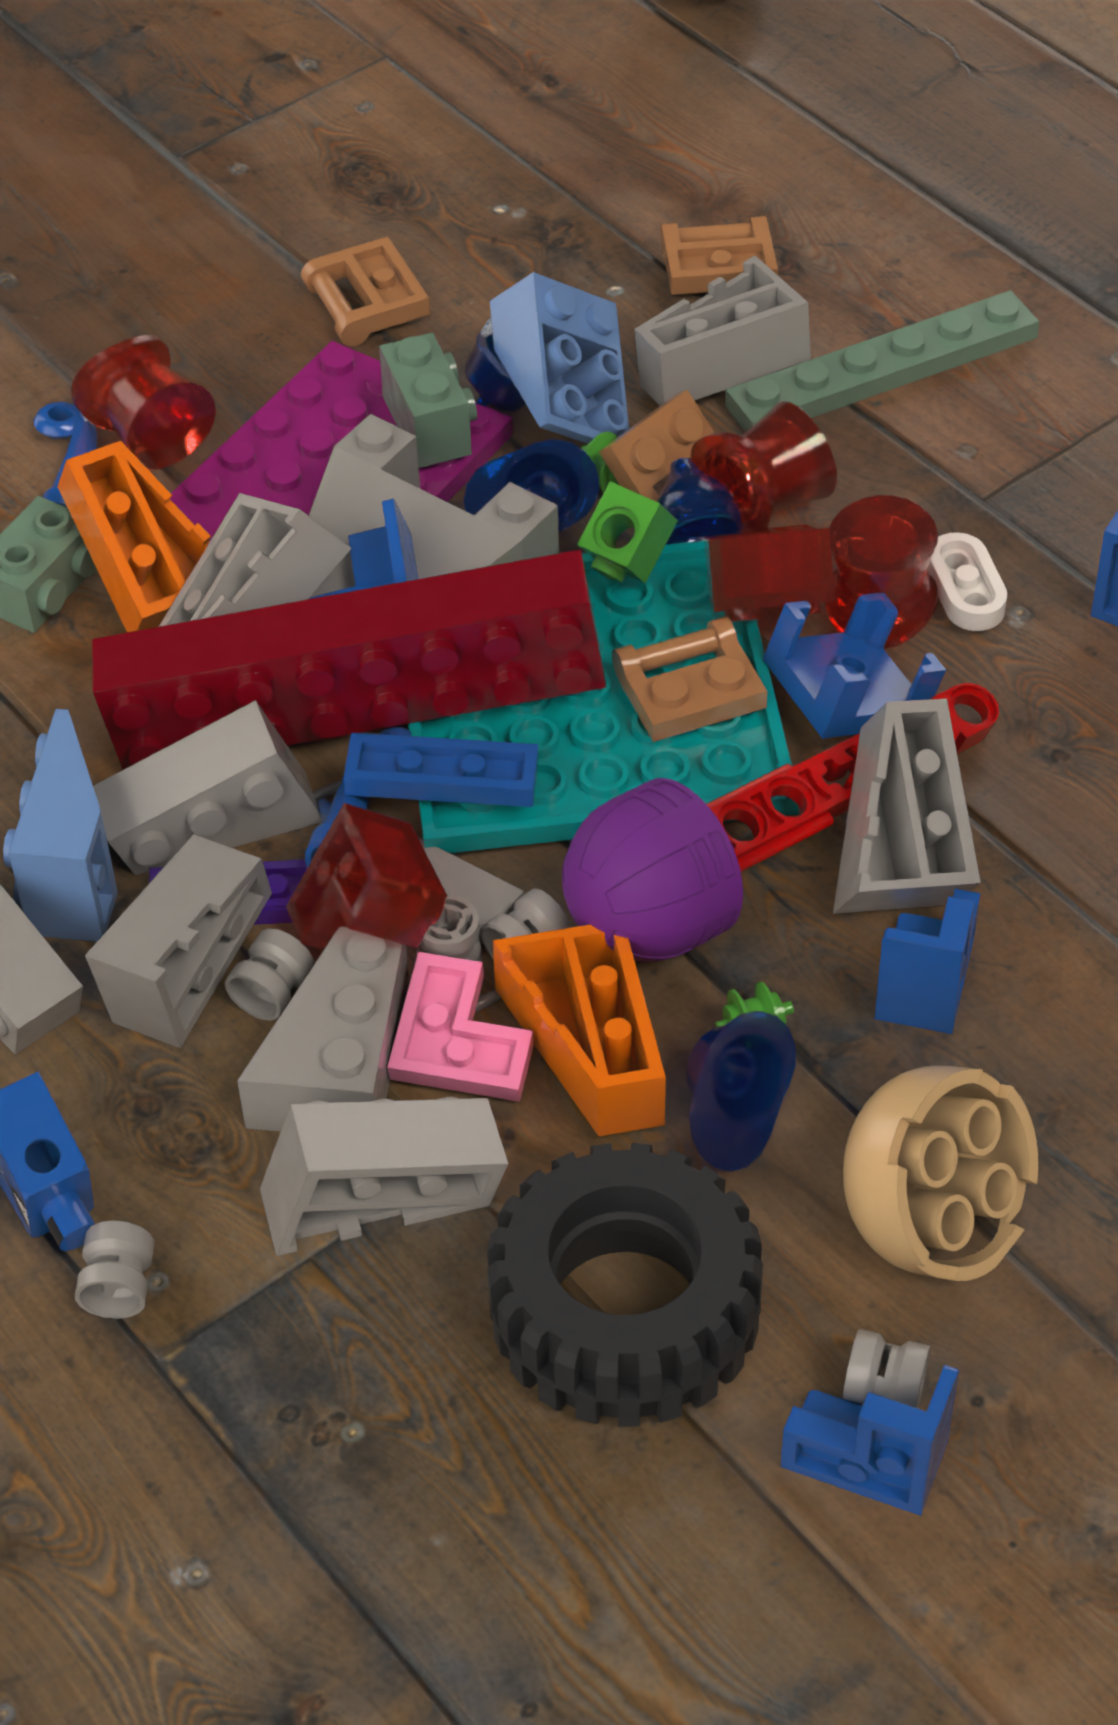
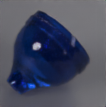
M680 458L670 464L667 482L656 500L678 520L666 545L735 538L743 527L742 517L729 489L721 481L701 471L690 458Z

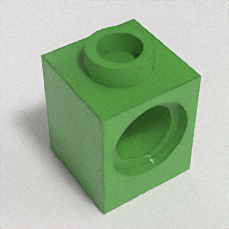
M610 481L577 545L594 559L590 567L603 576L622 583L625 576L628 575L646 583L678 520L660 503ZM635 527L632 540L626 546L616 548V541L619 535L624 530Z

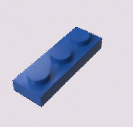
M351 732L343 777L344 795L533 807L539 744Z

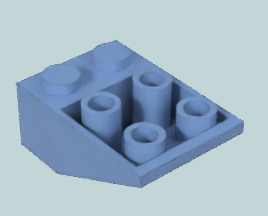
M535 272L490 300L494 351L540 428L587 444L602 432L609 431L619 437L629 429L616 303Z
M56 709L48 734L41 733L38 737L35 750L36 770L32 781L26 780L22 785L19 800L21 816L17 828L9 829L6 833L3 860L5 866L13 870L15 878L13 898L15 903L22 909L23 913L43 937L97 942L107 931L118 891L101 809L69 710Z

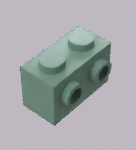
M433 332L380 345L383 398L397 427L416 436L418 467L421 468L472 455L470 422L477 420V409L471 390L468 387L461 389L459 385V375L453 355L450 352H442Z
M37 496L0 534V619L35 633L51 615L57 613L62 608L65 600L86 578L91 577L96 572L97 568L67 507Z

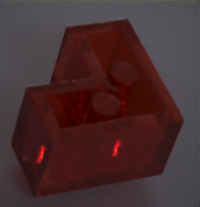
M813 523L759 528L758 532L704 536L710 608L714 612L724 611L725 616L731 621L761 618L760 608L779 606V611L782 612L785 603L808 601L811 605L809 614L821 613L820 602L835 601L829 527Z
M344 803L286 908L301 943L324 950L339 927H348L350 930L417 948L429 927L439 920L448 895L411 823Z

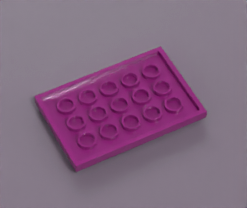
M331 341L171 493V501L194 525L199 523L211 536L209 541L213 538L239 493L297 508L309 516L334 446L370 414L397 426L383 398L380 361L335 341ZM475 402L477 420L470 422L472 455L419 468L420 489L449 502L512 437V417Z

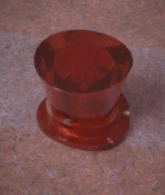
M155 335L133 337L98 353L81 367L75 375L71 386V396L77 410L95 426L109 431H116L124 445L148 470H158L171 466L190 455L210 433L216 415L215 401L211 393L204 387L170 369L169 349Z
M781 401L776 403L756 424L741 435L729 432L712 433L697 440L691 449L692 466L700 482L734 528L748 541H754L765 533L774 511L800 503L825 499L836 488L837 468L829 444L809 415L791 402Z
M876 495L865 497L849 504L836 515L828 530V541L835 559L836 569L830 573L825 585L824 603L826 612L833 626L839 633H842L846 629L860 596L884 592L898 611L897 618L883 649L892 648L908 641L919 633L935 612L938 602L937 584L929 574L930 572H927V569L938 543V530L930 514L920 505L906 498L893 495Z

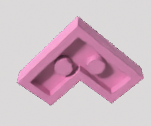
M418 952L387 1066L389 1079L520 1102L534 1047L533 1031L473 1021L484 978L483 962Z

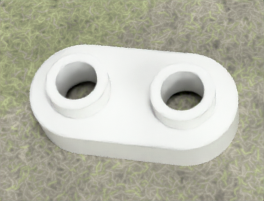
M957 532L947 533L933 540L928 550L927 573L948 618L955 625L971 631H984L997 626L1005 615L1007 590L985 545L972 535Z

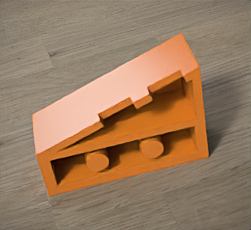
M122 441L66 460L57 487L126 631L132 632L159 627L210 543L211 536L199 523L194 525L171 501L172 494Z
M584 925L493 940L495 990L521 1027L533 1031L535 1047L598 1137L664 1126L666 1076L629 939L614 935V950L612 951L606 943L604 932L592 925Z

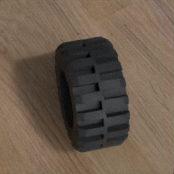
M611 1143L590 1147V1155L576 1158L574 1152H571L551 1161L552 1171L546 1175L541 1170L535 1171L519 1185L520 1198L514 1195L506 1200L497 1215L498 1228L491 1232L487 1250L490 1317L493 1321L494 1339L500 1355L510 1359V1372L523 1387L531 1389L534 1385L538 1384L539 1400L551 1408L561 1411L565 1404L575 1408L576 1419L594 1424H599L600 1416L618 1418V1427L640 1426V1417L657 1415L660 1423L682 1416L683 1404L691 1401L694 1407L698 1408L718 1396V1380L724 1384L733 1382L744 1367L745 1353L753 1350L758 1334L759 1314L761 1311L762 1243L758 1227L749 1221L750 1210L740 1195L732 1190L725 1194L726 1180L709 1167L704 1166L700 1171L692 1168L691 1157L673 1150H669L667 1156L653 1153V1146L649 1144L631 1143V1150H612ZM618 1252L641 1253L658 1258L674 1267L690 1284L679 1297L669 1304L647 1313L635 1315H615L591 1309L572 1298L561 1287L564 1279L581 1264L601 1255Z

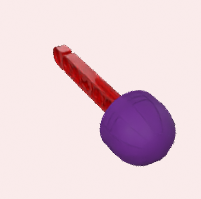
M973 683L955 685L931 698L947 699L957 754L977 745L985 739L1000 713L995 697L986 688ZM963 704L972 707L979 713L982 723L974 724L963 720L958 716L954 705ZM860 733L793 767L790 764H785L707 804L683 784L667 778H656L600 805L586 817L578 828L563 862V892L573 920L577 926L592 925L604 932L606 943L612 951L614 950V935L628 938L634 961L641 962L662 961L677 957L728 931L737 922L742 909L743 884L741 872L833 825V818L849 810ZM847 770L851 773L843 787L838 783L828 785L823 780L824 778L828 782H834L844 777ZM779 795L792 799L798 804L801 815L790 817L781 814L773 806L771 797ZM732 819L745 823L751 829L754 839L739 841L732 838L723 827V822Z

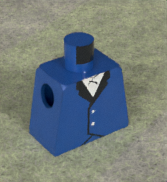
M36 1072L0 1089V1185L31 1237H40L51 1231L59 1248L63 1251H69L83 1246L86 1231L92 1225H95L89 1213L94 1208L90 1172L39 1072Z

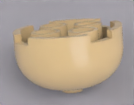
M932 1065L901 1073L886 1082L868 1099L851 1128L843 1160L844 1194L851 1218L866 1243L880 1257L902 1270L953 1281L977 1279L996 1268L1024 1231L1018 1225L1009 1223L1022 1207L1026 1183L1037 1184L1038 1148L1034 1126L1025 1103L1014 1087L1000 1084L989 1074L982 1072V1069ZM974 1215L1000 1218V1224L995 1237L979 1252L952 1260L929 1259L930 1252L926 1247L948 1251L962 1249L971 1238L974 1229Z

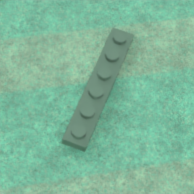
M1010 290L728 388L725 392V407L748 436L753 439L1036 339L1038 337L1039 320Z

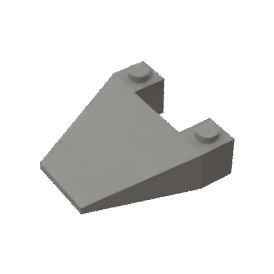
M372 414L367 416L334 446L309 514L312 519L349 546L348 535L385 526L382 501L394 498L411 531L419 579L559 553L558 505L509 482L477 514L472 515L420 489L416 436ZM350 551L310 597L355 586Z

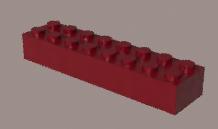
M581 549L92 639L93 695L123 770L255 700L286 745H293L348 735L351 732L359 733L395 727L403 724L607 688Z

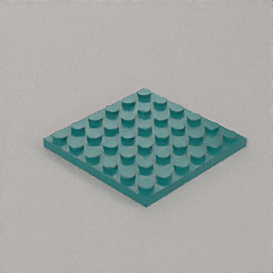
M737 537L665 545L646 583L628 575L625 576L622 583L611 580L590 567L594 559L588 553L582 554L607 688L409 723L408 730L411 731L412 736L539 744L533 807L418 800L424 847H438L448 853L572 840L582 822L597 807L652 779L667 778L677 781L691 789L707 804L785 764L792 766L769 669L763 661L765 652ZM725 616L728 617L734 626L740 646L767 689V708L653 742L616 676L612 662V650L630 644L635 649L706 629L709 621ZM710 652L646 671L644 674L646 678H650L714 659L717 656L714 652ZM779 795L771 797L773 806L781 814L786 816L799 814V806L792 799ZM730 819V820L724 821L723 823H725V822H734V821H738V820H732V819Z

